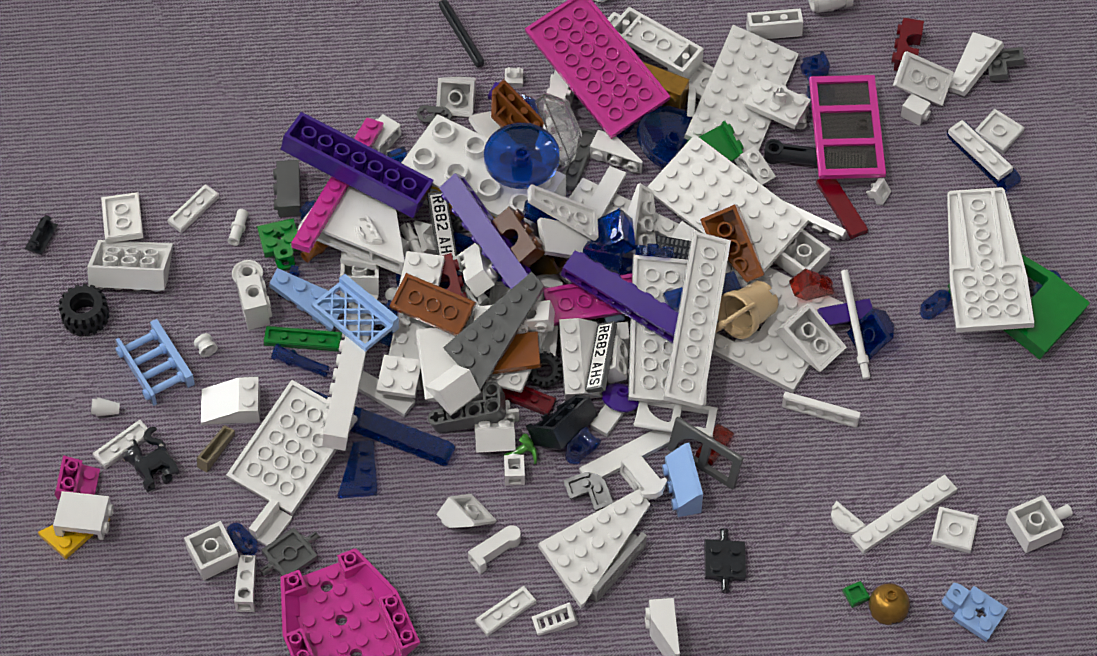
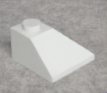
M438 78L436 106L448 108L452 116L469 117L473 115L476 78ZM442 111V114L438 115H446L445 111Z
M472 494L448 497L436 514L441 519V522L449 528L494 524L497 521Z

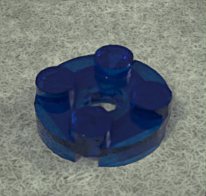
M651 243L647 244V246L636 245L635 255L672 258L673 247L662 246V248H659V244Z

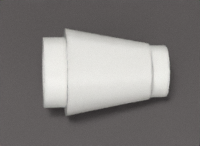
M97 397V399H92L91 414L96 415V417L119 414L120 403Z

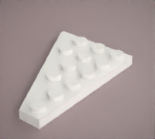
M640 489L538 544L539 549L580 608L584 607L592 594V588L608 571L613 560L616 559L619 551L624 547L631 533L649 509L650 503L646 498H642Z

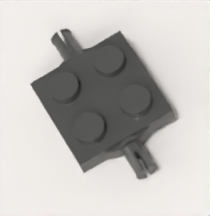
M292 528L261 549L262 554L269 562L259 569L261 574L265 576L274 570L283 576L297 570L301 571L316 561L318 555L312 549L311 544L320 539L318 533L314 531L308 537H304L295 528Z

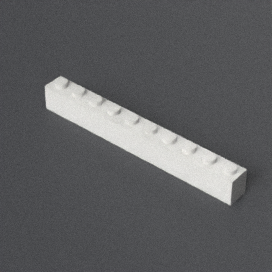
M370 294L375 299H378V295ZM349 303L348 309L358 308V304ZM369 313L360 314V320L372 319V316ZM347 314V320H358V314ZM358 325L346 326L349 331H358ZM360 325V331H371V325ZM342 333V337L345 338L340 341L339 351L342 353L337 354L336 365L338 369L334 368L332 380H335V383L331 382L329 394H332V397L327 398L326 409H329V411L324 412L323 423H325V427L321 426L319 438H323L322 447L345 451L367 351L365 352ZM360 336V340L365 344L370 339V336Z

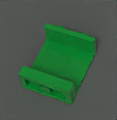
M726 121L699 136L700 139L730 161L737 159L743 153L744 147L739 139L736 140L733 135L735 133L731 124H727Z

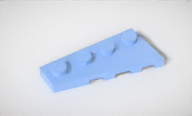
M277 268L269 283V287L286 300L296 304L297 308L302 312H307L312 316L313 320L323 324L328 331H332L334 325L315 311L311 305L328 290ZM334 294V298H344ZM322 303L320 307L322 309H331V303ZM333 303V309H343L345 303ZM333 314V318L337 320L340 314Z

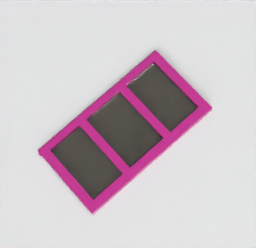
M875 75L809 77L819 179L886 177Z

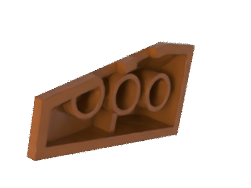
M738 204L700 219L706 234L731 240L728 261L746 282L765 275Z

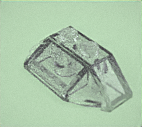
M544 93L535 100V103L563 168L575 159L582 140V132L569 101Z

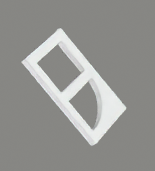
M639 401L633 424L634 427L672 432L675 418L681 416L682 410L708 414L706 428H696L713 437L718 408L702 406L699 409L687 405ZM648 405L674 409L671 423L655 417L650 412Z

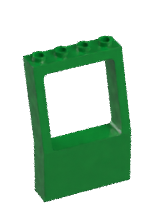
M1021 254L1027 277L1042 285V288L1031 298L1034 327L1002 330L1040 360L1081 316L1090 302L1056 274ZM949 283V285L947 286V287L949 288V291L947 292L946 295L951 298L950 283Z

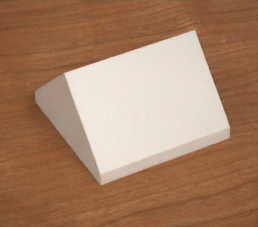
M454 365L425 386L426 390L450 416L481 394L471 371L458 365Z

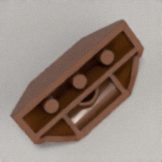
M505 79L492 90L491 118L516 144H536L545 121Z

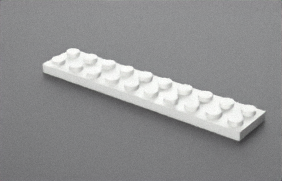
M696 231L692 234L663 400L699 409L703 406L731 240Z

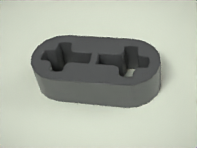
M423 105L417 110V117L423 123H431L436 114H442V111H445L446 115H448L445 118L451 120L452 114L448 108ZM424 110H427V112L433 114V116H426V119H423V116L420 115V113H423Z

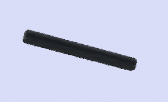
M440 0L438 2L439 8L477 68L483 66L484 59L447 0Z

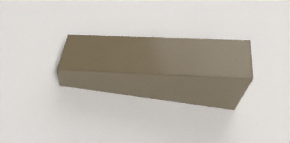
M224 425L197 457V468L208 473L234 437L235 430Z

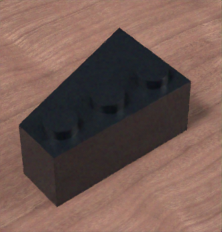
M575 395L557 406L556 412L549 416L547 414L541 416L542 420L535 425H532V423L526 425L535 446L556 449L565 448L574 437H577L598 416L590 396Z

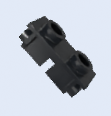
M45 215L41 218L25 250L43 254L58 224L51 222L52 218Z

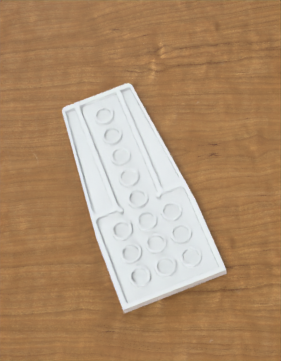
M999 187L949 191L947 194L949 275L956 333L1033 328L1034 317L1027 274L1005 190Z

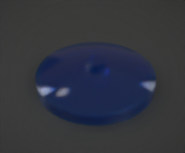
M660 106L654 111L645 114L637 128V139L641 150L647 158L664 169L685 146L686 141H688L684 136L693 117H688L686 111L671 106Z
M513 123L498 129L489 137L484 148V164L488 173L495 181L510 188L528 189L531 184L539 186L554 175L559 165L560 152L557 141L547 130L531 123Z

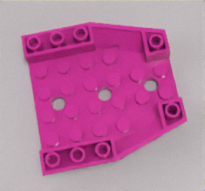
M356 548L337 555L338 563L304 576L301 575L300 570L280 577L282 633L291 656H351L354 652H359L362 656H407L420 644V640L398 591ZM324 585H331L332 589L328 592L321 589ZM339 618H345L347 623L338 625L336 621Z

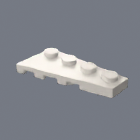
M973 32L951 79L949 91L965 96L1003 49V42Z
M531 184L527 189L528 203L591 240L595 241L598 238L597 209Z

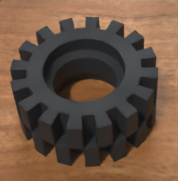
M543 351V353H540L541 363L550 364L552 372L549 376L542 377L537 373V368L531 369L529 379L535 386L538 385L539 388H549V386H554L556 382H559L562 375V366L557 356H554L551 352Z

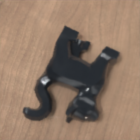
M153 426L147 428L143 436L147 443L157 445V449L143 456L141 448L134 439L133 445L123 455V460L134 465L137 474L144 480L143 487L146 492L155 489L152 475L161 472L163 474L161 477L163 483L167 484L172 481V474H180L176 462L169 455L163 440L151 436L157 430Z

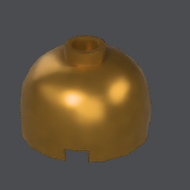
M887 583L878 586L872 592L868 605L871 615L875 620L885 625H892V623L902 622L907 617L910 602L908 594L902 587L893 583Z

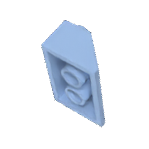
M685 443L665 456V464L662 465L663 475L668 477L666 484L668 493H672L673 499H671L672 509L677 511L678 517L698 514L702 511L703 492L690 444Z

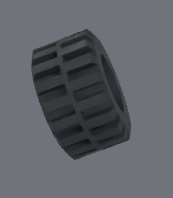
M78 284L73 289L71 287L67 289L68 292L62 294L63 298H60V305H58L62 323L66 330H69L72 334L76 332L77 336L82 334L89 336L90 333L94 335L98 329L101 331L103 325L108 323L107 319L109 318L107 300L101 289H96L94 285L89 287L87 284H83V286ZM82 307H92L86 313H76Z

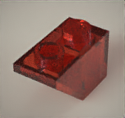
M806 268L789 280L794 296L806 301L835 293L832 286L833 282L828 276Z

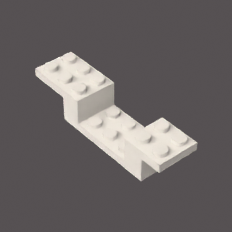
M628 7L622 15L615 12L608 18L609 22L630 47L668 68L669 72L690 79L689 87H695L696 98L701 99L714 69L703 62L704 48L631 7Z
M407 251L400 284L405 274L408 273L439 286L445 261L444 256ZM398 312L399 329L393 333L389 355H384L376 391L380 394L416 398L417 390H422L423 385L416 330L435 327Z

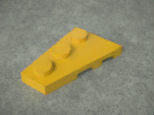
M53 525L38 532V535L65 559L71 556L94 535L65 531L63 537L56 536Z

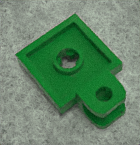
M294 218L257 226L265 258L274 256L277 268L283 271L293 269L295 267L293 252L299 251L298 249L291 248V242L297 234ZM289 262V264L283 265L282 263Z

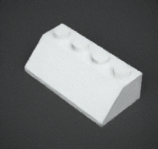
M580 318L559 319L565 400L575 395L602 398L603 391L588 393L585 390L597 322Z

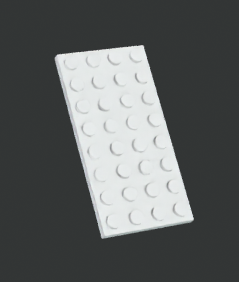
M732 25L684 138L689 140L694 135L699 137L720 126L723 121H726L727 124H731L735 132L733 135L736 140L739 139L744 147L743 153L753 146H756L759 150L771 119L745 108V104L761 78L777 85L779 84V86L781 84L786 86L799 53Z
M696 135L688 141L648 185V188L653 190L654 197L700 233L704 234L706 233L700 219L738 204L763 272L773 264L809 223L807 218Z
M634 255L632 283L641 291L653 295L659 302L668 304L671 309L678 313L688 260ZM631 319L628 400L679 404L663 400L673 344ZM706 384V390H705V396H704L703 406H706L707 384Z

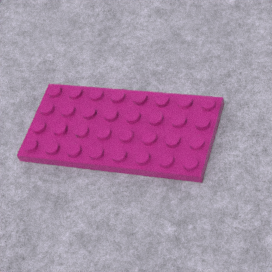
M567 0L525 28V33L610 139L670 100V95L592 0Z

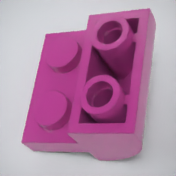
M63 455L55 497L60 500L62 491L95 495L100 469L82 464L83 460Z

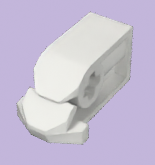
M638 451L621 460L620 474L634 491L641 490L640 495L642 498L650 500L663 495L667 479L665 477L660 479Z

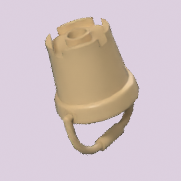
M755 281L737 291L733 290L722 294L718 314L719 322L716 325L715 333L724 329L728 334L738 339H745L753 335L759 328V325L778 309V298L776 294L772 296V293L769 291L772 289L770 285L763 281Z

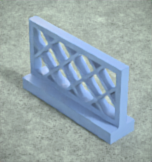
M346 274L339 278V283L311 304L315 311L365 352L390 331L394 333L399 329L398 316ZM340 290L345 294V298H334V294ZM322 303H331V309H322L320 305ZM333 303H345L344 309H333ZM347 303H356L358 308L347 309ZM369 313L372 319L360 320V314ZM333 314H344V320L334 319ZM347 314H358V320H347ZM376 324L385 326L382 331H374V325ZM346 325H358V331H349ZM360 325H371V331H360ZM360 336H371V340L365 344L360 340Z

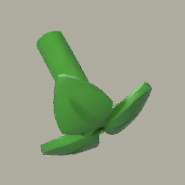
M525 433L521 435L519 440L523 444L517 447L515 451L504 454L520 455L530 451L533 455L534 464L537 463V450L531 438Z

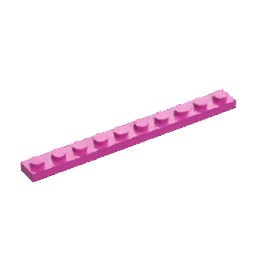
M366 117L354 139L372 148L383 129L384 123ZM332 176L330 177L291 242V248L310 253L349 187L348 184Z

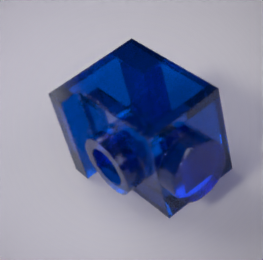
M820 51V54L803 58L800 68L802 74H805L809 81V77L828 76L830 64L824 51Z

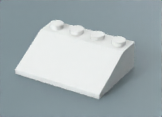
M98 240L87 267L89 287L94 285L95 288L133 289L136 291L143 289L155 292L165 290L173 243L131 241L106 243L105 240Z
M437 328L417 329L416 337L425 400L437 402L426 390L425 386L454 365H457L443 348L456 336ZM480 390L481 394L470 402L483 400V390Z

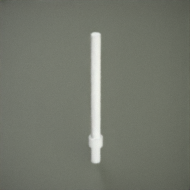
M842 270L841 276L858 353L857 363L861 368L863 380L870 379L868 355L865 354L848 270Z

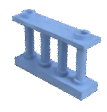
M157 319L150 322L152 329L149 331L150 333L126 345H123L120 338H117V347L115 348L118 356L125 359L142 386V393L147 401L150 400L153 406L157 404L155 394L179 382H184L188 388L195 385L193 374ZM151 340H158L160 343L159 347L135 359H132L128 353ZM160 354H167L169 357L168 361L144 373H141L137 367ZM169 368H176L177 375L152 388L146 381Z

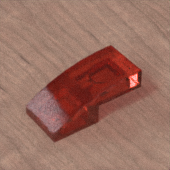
M717 424L714 427L712 438L727 447L734 436V432ZM702 445L696 451L695 456L697 458L700 457ZM711 449L708 464L712 466L721 454Z

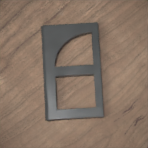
M677 416L672 429L668 450L673 452L679 448L680 441L684 439H694L703 443L699 459L693 455L695 466L733 490L736 486L744 457ZM711 449L732 461L729 477L708 465Z

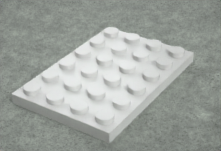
M291 380L226 474L227 478L268 502L273 498L278 501L280 509L293 515L337 451V449L322 447L323 438H319L321 426L325 427V423H323L324 412L329 411V409H326L327 399ZM354 414L350 430L358 419Z

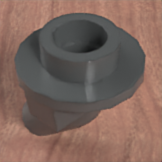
M450 214L451 222H454L452 225L455 232L466 231L461 224L463 222L461 218Z

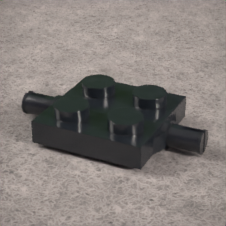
M724 528L720 529L719 540L705 539L704 542L705 579L720 581L722 593L730 592L729 582L745 581L746 579L745 541L728 540V529L726 528L725 531Z

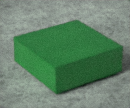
M861 581L842 590L852 608L870 600V596Z

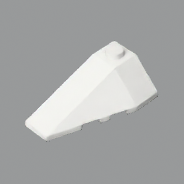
M641 183L637 184L617 238L615 257L633 264L634 255L653 257L656 245L655 232L658 231L653 219V214H655L653 190Z

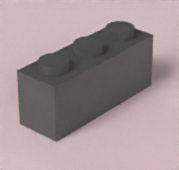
M299 160L276 161V168L273 169L274 180H277V184H273L274 195H277V199H274V210H278L279 217L301 216Z

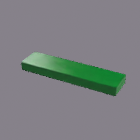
M266 326L263 343L264 346L340 352L339 346L342 340V332Z

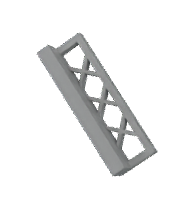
M642 532L639 536L631 533L630 538L619 551L618 556L613 560L608 571L592 588V594L589 598L596 603L644 550L647 543L646 534Z

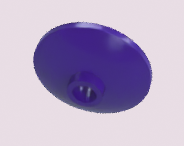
M610 384L602 392L603 402L615 411L631 412L638 408L639 401L628 400L627 385Z

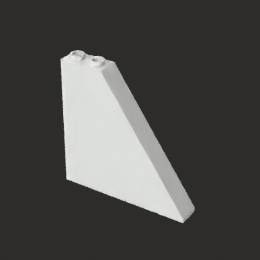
M349 185L317 241L402 275L404 255L396 209ZM307 214V215L305 216V218L302 220L301 226H302L303 222L305 221L306 217L308 216V214ZM368 215L382 238V244H366L357 237L355 226L361 216Z

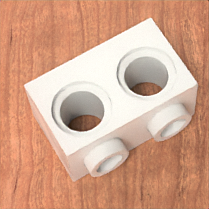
M756 146L745 151L735 160V163L741 170L763 186L776 177Z
M618 335L615 336L607 378L610 384L627 379L629 347Z

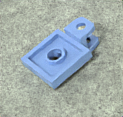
M953 583L942 599V604L955 613L952 620L985 642H987L1008 609L977 587L973 586L971 590H968L958 583ZM975 610H982L985 617H978Z

